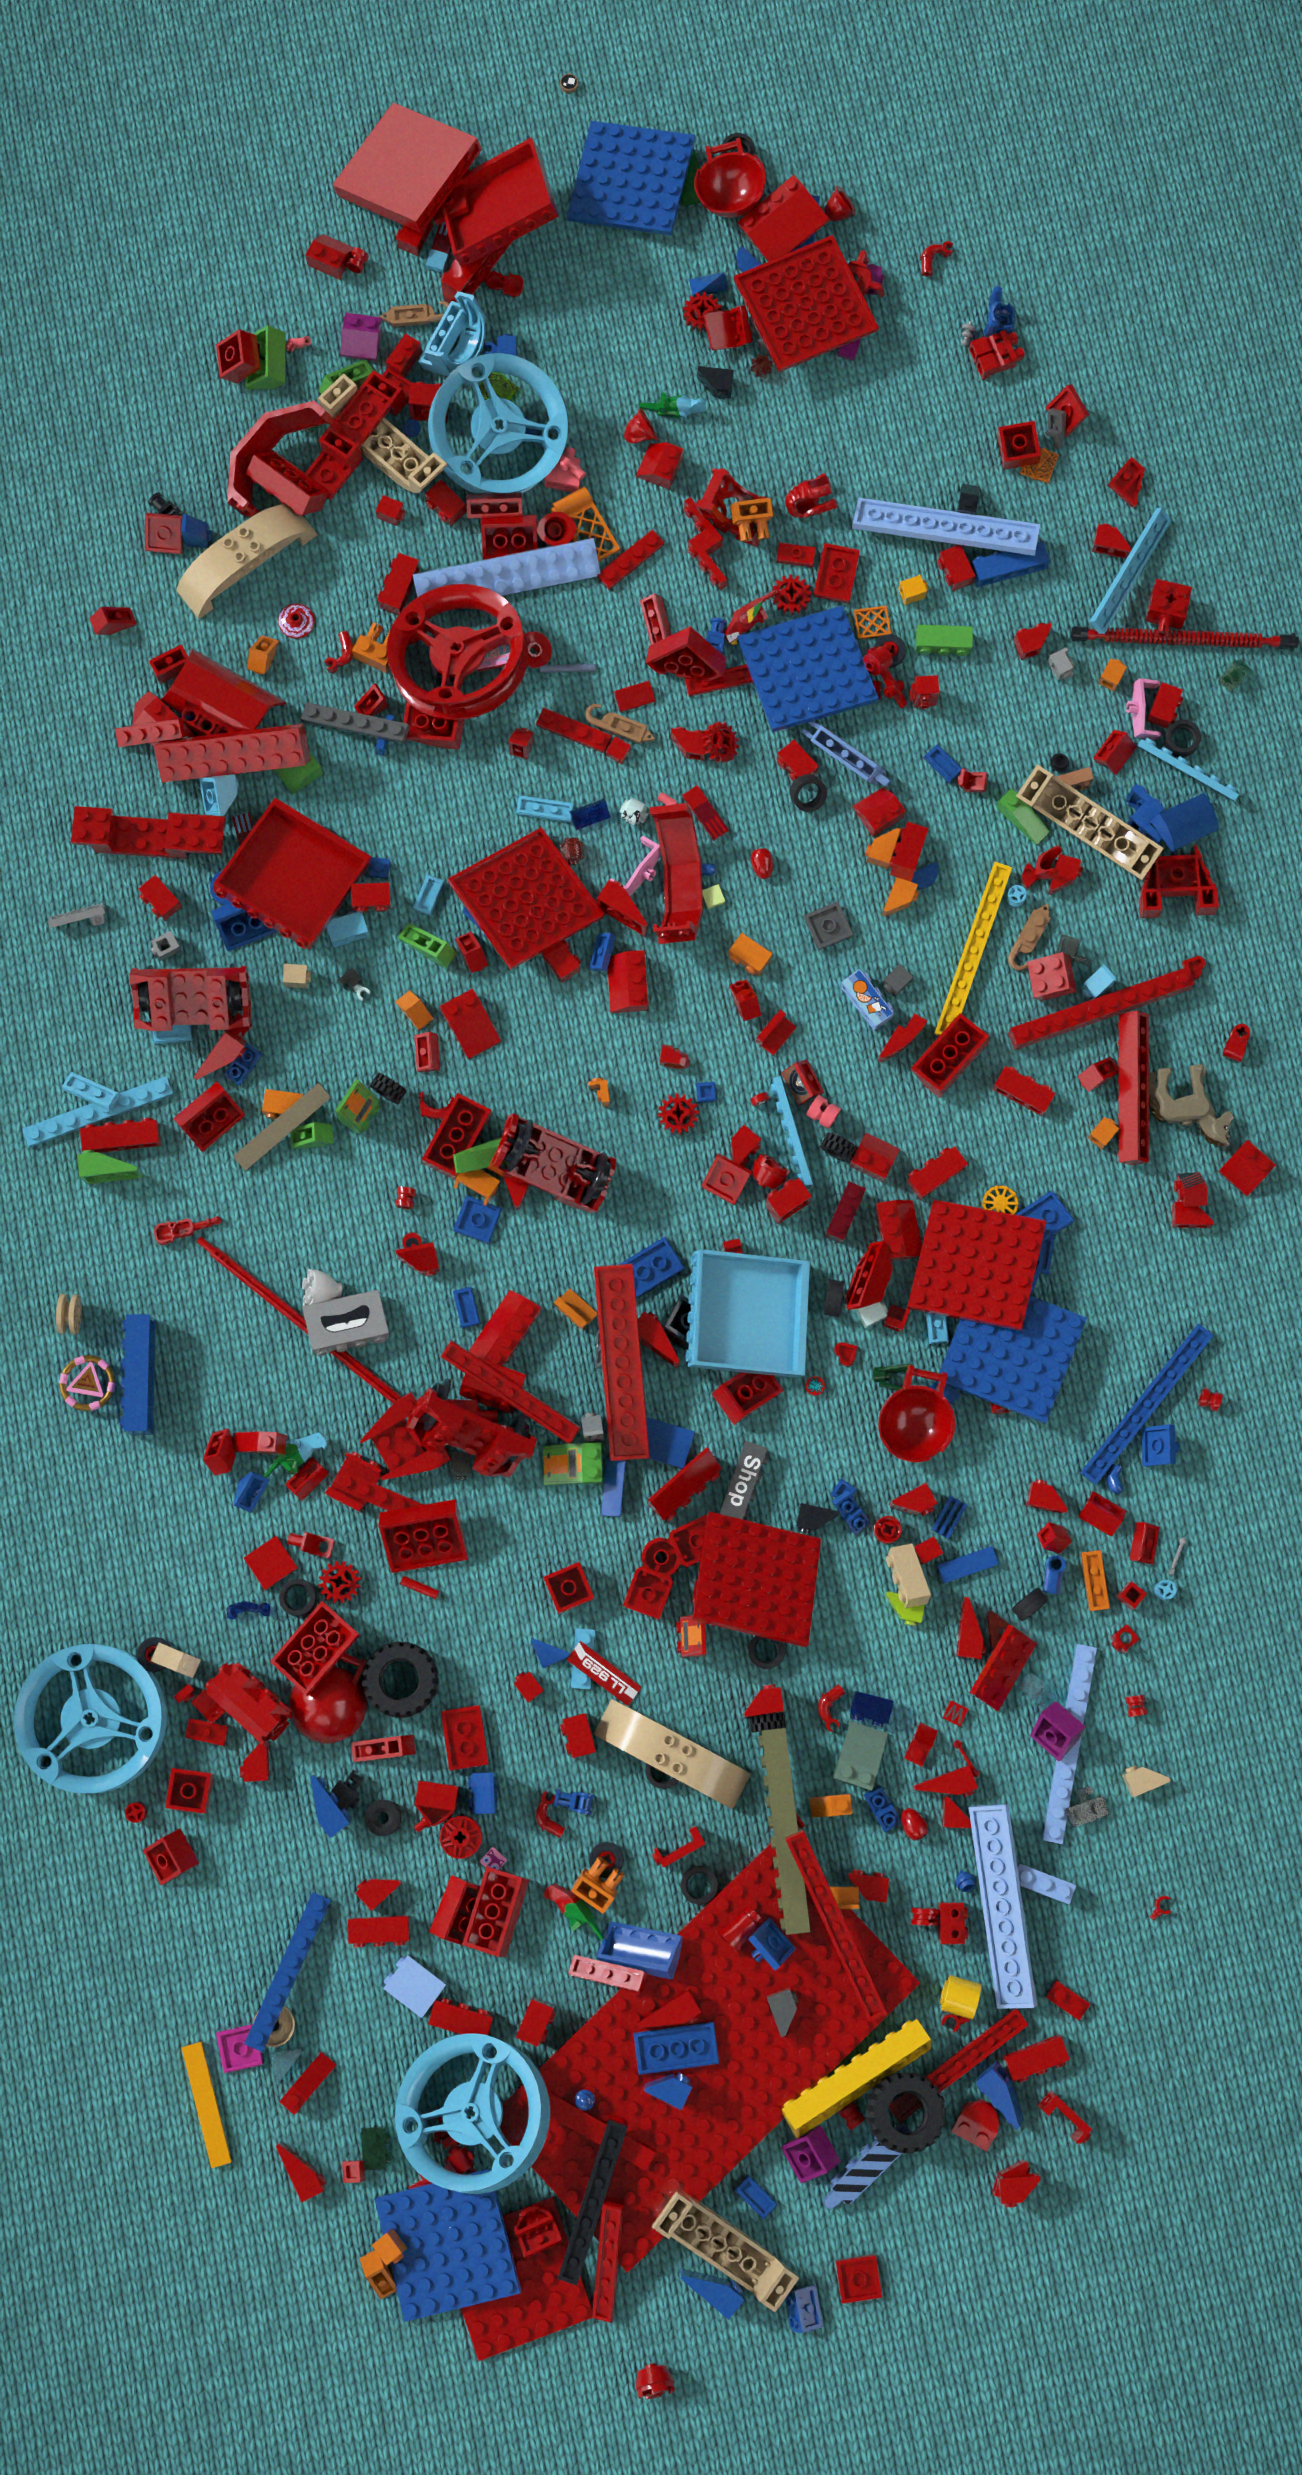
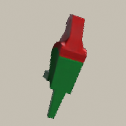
M556 1883L545 1889V1899L556 1902L561 1913L569 1919V1926L573 1931L587 1922L601 1941L605 1938L595 1922V1917L583 1899Z

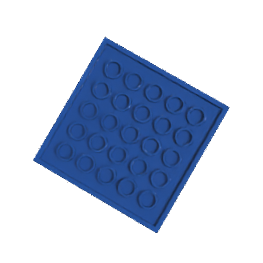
M591 121L567 213V220L672 236L696 140L695 135Z
M843 606L737 636L739 646L772 733L878 702V695L863 662L862 654Z
M1030 1296L1022 1331L961 1319L939 1373H947L945 1385L1046 1424L1087 1318Z
M491 2168L465 2175L483 2174L491 2171ZM430 2183L374 2198L383 2235L393 2228L407 2247L402 2252L404 2255L402 2259L395 2264L392 2261L390 2262L404 2322L522 2292L497 2191L483 2194H468L445 2189Z

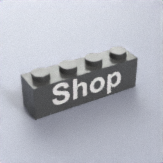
M745 1440L720 1514L747 1520L750 1511L747 1508L748 1502H753L756 1494V1490H753L755 1482L760 1483L763 1472H760L761 1465H766L769 1454L766 1453L767 1448Z

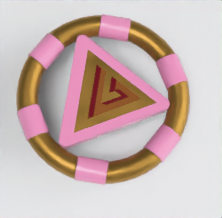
M83 1355L74 1358L64 1367L59 1380L60 1393L65 1402L72 1408L80 1411H93L103 1407L113 1396L116 1386L115 1374L110 1364L94 1355ZM89 1362L67 1387L66 1384L70 1371L77 1365ZM94 1363L98 1364L108 1375L109 1382L105 1395ZM68 1392L102 1398L90 1404H82L71 1397Z

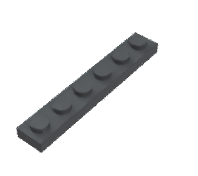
M306 702L301 716L302 722L403 744L410 729L407 723Z

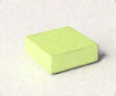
M719 884L703 890V899L707 909L725 903Z

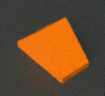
M410 990L395 1001L418 1031L433 1020V1017L422 1001Z

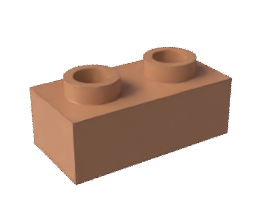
M1090 767L1056 776L1072 788H1079V790L1089 788L1094 779Z

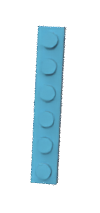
M1149 738L1140 740L1139 747L1236 801L1239 796L1236 793L1237 788L1230 784L1227 786L1220 784L1221 779L1214 775H1211V777L1204 774L1205 770L1196 765L1192 768L1187 765L1189 761L1180 756L1176 759L1171 756L1172 751L1165 747L1162 749L1155 747L1156 742Z
M781 1076L775 1077L770 1088L772 1095H776L778 1100L775 1103L778 1114L782 1113V1129L787 1131L789 1138H786L788 1148L792 1149L794 1156H791L794 1167H798L799 1174H797V1178H800L806 1189L812 1188L813 1183Z

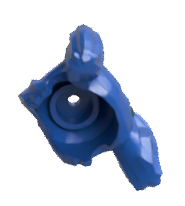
M998 286L993 288L989 298L988 323L984 329V336L986 338L1004 330L1007 334L1014 332L1015 308L1010 303L1007 305L1001 303L1002 288Z

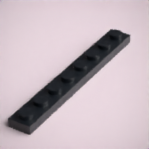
M610 2118L608 2120L557 2279L576 2286L578 2284L627 2132V2124Z

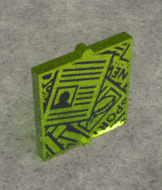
M491 372L488 376L490 384L499 398L511 401L512 396L519 390L518 386L499 372ZM481 383L479 389L483 398L486 400L490 399L484 384Z

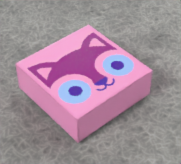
M492 1847L479 1862L484 1867L488 1866L499 1870L507 1859Z

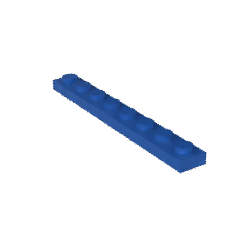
M312 1892L244 2045L263 2053L329 1907L330 1899Z

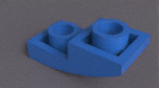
M245 1043L244 1047L247 1049L240 1058L237 1056L224 1074V1076L238 1085L242 1084L263 1054L249 1043Z
M848 1490L832 1501L841 1517L855 1535L871 1524Z
M881 1785L863 1795L884 1832L902 1823Z

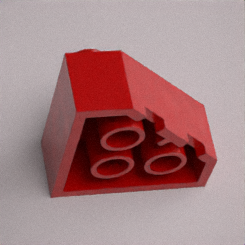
M691 626L650 645L646 658V664L658 674L665 675L666 672L675 673L676 677L691 679V676L702 677V681L708 682L724 675L726 657Z

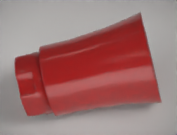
M748 1907L730 1924L720 1930L718 1934L738 1953L763 1920L752 1908Z

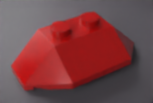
M149 691L135 703L133 725L179 719L157 696ZM183 723L185 735L188 737H195V735ZM159 741L151 742L150 744L154 747Z
M885 1241L870 1243L868 1251L859 1261L845 1297L848 1310L863 1308L882 1301L893 1271Z

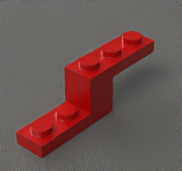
M689 497L684 500L683 510L688 518L693 519L694 525L700 533L688 541L687 551L692 558L697 559L700 569L703 572H707L711 583L722 590L727 585V578L709 555L722 547L723 538L710 521L699 513L695 506L696 503Z

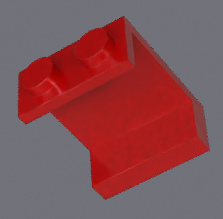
M354 1451L352 1454L347 1452L345 1454L346 1459L340 1469L377 1484L383 1472L379 1469L381 1465L372 1460L367 1463L362 1460V1455ZM335 1478L325 1494L361 1513L367 1502L333 1488L336 1481Z

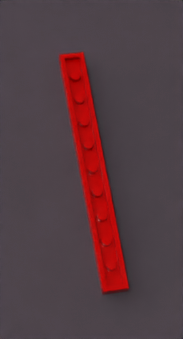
M804 1829L785 1837L868 2021L887 2014L886 2008Z

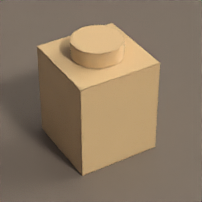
M284 964V986L307 988L308 982L311 983L312 973L307 965Z

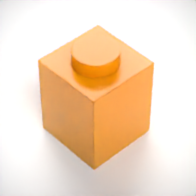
M921 575L899 583L898 590L904 605L926 598L928 585L926 580H922Z

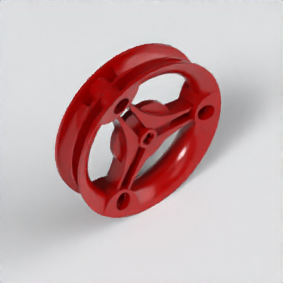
M453 584L438 587L420 595L401 611L389 632L387 659L397 688L412 707L425 715L438 719L465 720L494 710L508 700L516 691L526 673L528 646L519 616L504 597L482 586ZM468 608L480 610L494 616L497 619V624L480 630H473L463 626L444 629L431 624L429 619L449 610ZM427 632H430L431 634H433L434 636H436V638L433 639L432 637H430V636L427 635L426 633H427ZM419 640L430 647L431 662L434 668L442 674L441 687L432 689L429 692L412 680L405 663L407 646ZM504 644L511 647L507 663L500 674L485 687L463 695L460 689L466 675L473 673L480 667L484 661L485 654ZM450 677H455L453 687L449 686Z

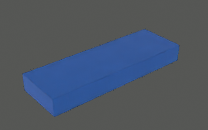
M990 1546L936 1566L944 1584L999 1565L993 1547Z

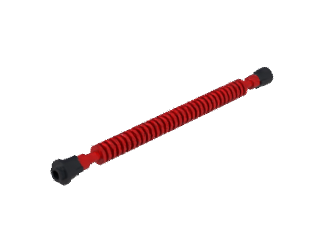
M1073 626L1071 633L1072 641L1103 638L1105 642L1109 641L1110 643H1113V640L1114 643H1118L1119 639V643H1122L1123 640L1124 643H1132V641L1137 643L1138 640V644H1141L1142 641L1143 644H1151V642L1156 644L1157 641V644L1162 642V645H1170V643L1175 645V642L1176 645H1180L1181 641V645L1185 644L1187 646L1189 644L1194 646V643L1195 646H1199V642L1200 646H1213L1214 644V647H1218V644L1219 647H1232V645L1237 647L1238 645L1239 648L1242 646L1243 648H1256V646L1261 648V645H1271V647L1289 649L1290 651L1298 648L1299 637H1296L1295 633H1291V635L1280 634V636H1272L1270 638L1262 637L1261 633H1258V635L1257 633H1253V635L1252 633H1239L1238 635V632H1235L1233 635V632H1220V634L1215 632L1214 635L1212 631L1210 633L1209 631H1201V633L1196 631L1195 634V631L1190 633V631L1182 630L1181 632L1177 630L1176 633V630H1172L1171 634V630H1169V636L1162 638L1163 632L1161 637L1157 636V629H1153L1152 633V629L1148 631L1147 629H1139V631L1134 629L1133 632V628H1130L1128 632V628H1120V630L1115 628V631L1114 628H1110L1109 631L1108 627L1105 634H1099L1095 629L1081 626Z

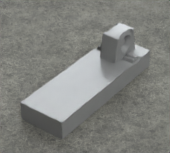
M104 903L51 916L48 918L50 928L90 918L94 926L104 924L106 908Z

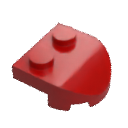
M981 2099L965 2103L951 2128V2132L987 2152L999 2128V2117L996 2108L988 2101Z
M532 2206L519 2214L514 2231L526 2259L563 2242L557 2223L548 2210Z

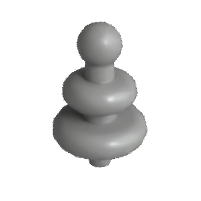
M969 321V324L962 325V329L965 330L962 332L964 337L962 340L963 346H967L968 339L973 337L971 332H976V327L972 325V321Z

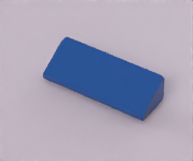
M606 1457L601 1516L621 1517L626 1460L610 1461V1457Z

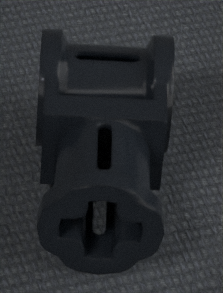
M160 492L150 497L148 504L153 506L158 514L183 516V513L177 506L173 505L170 501L166 502L162 498Z

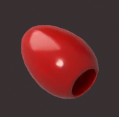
M767 848L754 850L751 854L752 868L760 879H768L773 871V857Z
M907 1808L902 1812L901 1822L908 1838L917 1841L928 1834L927 1823L919 1812L913 1808Z

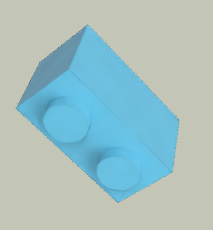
M356 910L350 911L342 917L333 916L327 925L333 947L370 937L363 914L356 912Z

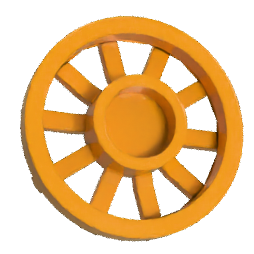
M994 1186L985 1193L982 1207L987 1209L986 1204H992V1207L988 1210L995 1209L998 1212L1005 1213L1006 1209L1011 1214H1015L1018 1209V1198L1016 1193L1007 1186ZM998 1189H1003L1002 1195L999 1194ZM995 1190L997 1196L995 1197L990 1192ZM1006 1191H1008L1009 1193H1011V1194H1010L1009 1196H1007V1197H1005ZM987 1195L990 1196L993 1199V1201H986ZM1013 1197L1015 1202H1008V1199ZM1008 1205H1015L1014 1210L1009 1208Z

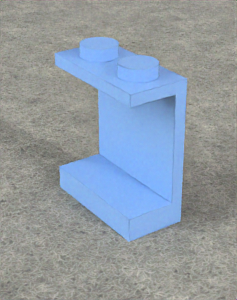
M409 1954L406 1958L402 1956L395 1966L398 1969L394 1974L389 1973L384 1980L386 1985L383 1989L422 2018L447 1983L442 1979H438L412 1959V1956Z

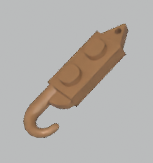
M592 704L586 709L585 716L587 721L594 726L605 729L609 733L637 744L655 740L647 729V725L614 712L607 713L602 720L597 719L591 715V711L594 708H601L600 704Z
M1048 904L1033 910L1009 953L1008 963L1014 970L1020 971L1028 967L1027 962L1022 966L1017 965L1015 958L1019 952L1028 954L1033 951L1050 920Z

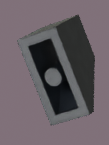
M704 366L697 367L698 380L713 397L719 399L731 398L734 370Z
M962 483L957 512L976 514L980 491L979 486Z
M801 1503L795 1528H799V1532L810 1534L811 1531L815 1532L839 1515V1511Z

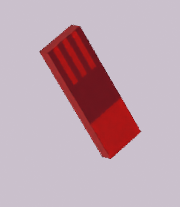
M698 785L682 795L684 801L691 808V811L713 841L729 832L728 827Z

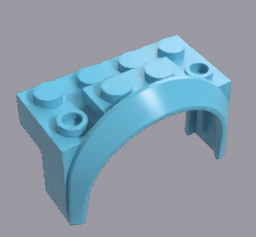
M457 291L455 298L458 303L450 302L418 361L424 370L449 376L459 365L479 355L485 339L486 316L474 295ZM466 328L476 330V332L466 330ZM461 332V336L457 346L455 347L453 352L448 356L451 348L453 347L456 339L458 338Z

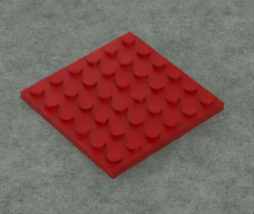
M833 235L733 277L778 372L787 370L879 330Z
M542 827L449 877L447 881L510 970L601 920L605 915Z
M933 1199L908 1308L1022 1331L1047 1222L1045 1220Z
M709 1511L706 1519L692 1620L807 1647L809 1645L821 1538Z
M554 2196L503 2215L522 2292L461 2308L478 2361L593 2318V2310L581 2275L577 2286L557 2279L569 2240ZM532 2206H538L548 2210L553 2216L563 2242L526 2259L515 2235L514 2226L519 2218V2214L523 2210Z

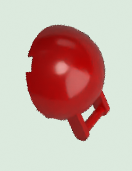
M736 138V141L710 147V145L705 146L708 162L704 163L700 170L697 169L694 180L695 191L700 202L711 213L723 218H736L747 214L755 208L764 194L766 175L763 163L756 155L753 156L747 152L743 153L740 138ZM738 148V152L724 153L712 158L713 154Z
M908 1365L903 1387L889 1396L883 1404L878 1419L879 1435L887 1450L897 1458L907 1462L928 1461L940 1451L942 1453L950 1444L955 1432L956 1422L954 1411L943 1396L947 1373H935L914 1368V1365ZM917 1376L938 1381L937 1389L934 1390L918 1385L910 1386L912 1377Z
M344 1653L340 1660L358 1667L355 1676L344 1668L333 1666L308 1696L294 1685L289 1698V1707L293 1710L291 1720L303 1736L317 1743L334 1744L351 1737L359 1729L367 1711V1698L363 1686L359 1682L366 1666V1659L362 1658L361 1660Z

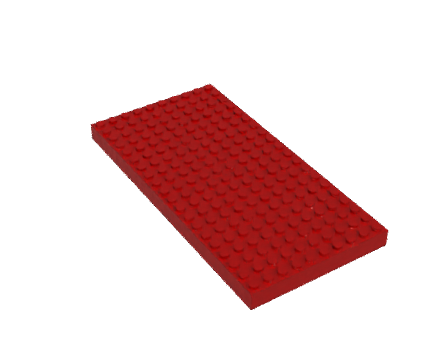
M771 1842L713 1900L708 1902L675 1934L682 1936L683 1940L673 1979L647 1974L642 1993L620 1988L538 2068L548 2092L550 2091L576 2106L575 2096L577 2092L583 2089L590 2090L595 2096V2103L591 2109L585 2112L606 2124L609 2118L627 2124V2136L656 2151L647 2171L619 2156L604 2200L624 2205L619 2265L627 2273L664 2237L653 2229L652 2224L676 2190L683 2191L701 2201L785 2118L782 2109L787 2101L798 2099L801 2097L800 2094L809 2087L811 2089L816 2087L820 2079L827 2076L920 1984L852 1909H840L887 2011V2014L868 2021L806 1884L805 1892L810 1932L786 1935V1931H782L796 1949L778 1969L774 1970L765 1958L761 1962H757L755 1959L760 1953L753 1958L752 1951L756 1948L749 1941V1938L739 1952L736 1953L719 1936L718 1932L730 1924L748 1907L752 1908L763 1920L758 1925V1928L770 1917L781 1930L780 1919L784 1918L783 1910H779L778 1898L782 1897L781 1889L777 1890L775 1878L779 1877L778 1869H774L773 1857H777L776 1849L771 1847ZM789 1988L791 1992L795 1991L799 2003L795 2004L797 2010L786 2035L781 2037L766 1996ZM689 1990L701 2010V2013L698 2014L700 2018L691 2024L714 2021L719 2064L639 2075L634 2032L691 2024L687 2021L684 2024L639 2028L637 2022ZM670 2074H684L690 2078L689 2080L692 2083V2089L682 2110L644 2092L646 2083ZM523 2083L502 2103L503 2118L500 2128L512 2146L520 2145L528 2124L529 2105ZM550 2117L546 2141L531 2167L577 2217L600 2145ZM602 2209L593 2236L598 2241L600 2237Z

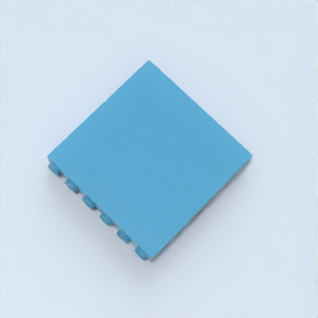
M702 1249L695 1251L691 1256L693 1273L690 1275L692 1292L689 1294L691 1312L688 1313V1323H690V1331L687 1332L689 1350L686 1352L688 1367L795 1378L805 1376L810 1261Z

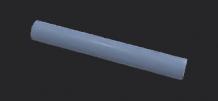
M595 664L540 666V673L595 671Z

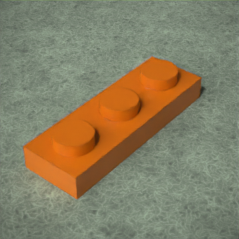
M1101 1550L1080 1553L1089 1611L1110 1609Z

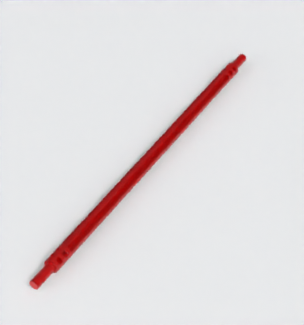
M203 1237L197 1240V1243L208 1251L212 1258L308 1334L305 1319L301 1314L218 1247L215 1248ZM330 1351L333 1356L390 1402L394 1403L395 1400L402 1397L346 1351Z

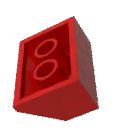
M522 515L520 517L481 518L483 560L538 549L537 516Z
M644 950L625 951L610 956L607 967L610 1013L648 1011Z
M215 1082L173 1119L200 1151L203 1152L246 1115L218 1082Z
M891 1200L877 1203L875 1210L881 1241H885L887 1244L891 1262L919 1257L922 1244L913 1200Z
M481 1359L522 1388L524 1387L526 1374ZM464 1374L459 1392L460 1396L466 1399L477 1400L483 1405L497 1408L502 1412L514 1414L516 1410L514 1406Z
M451 1875L429 1932L444 1940L462 1945L480 1885Z

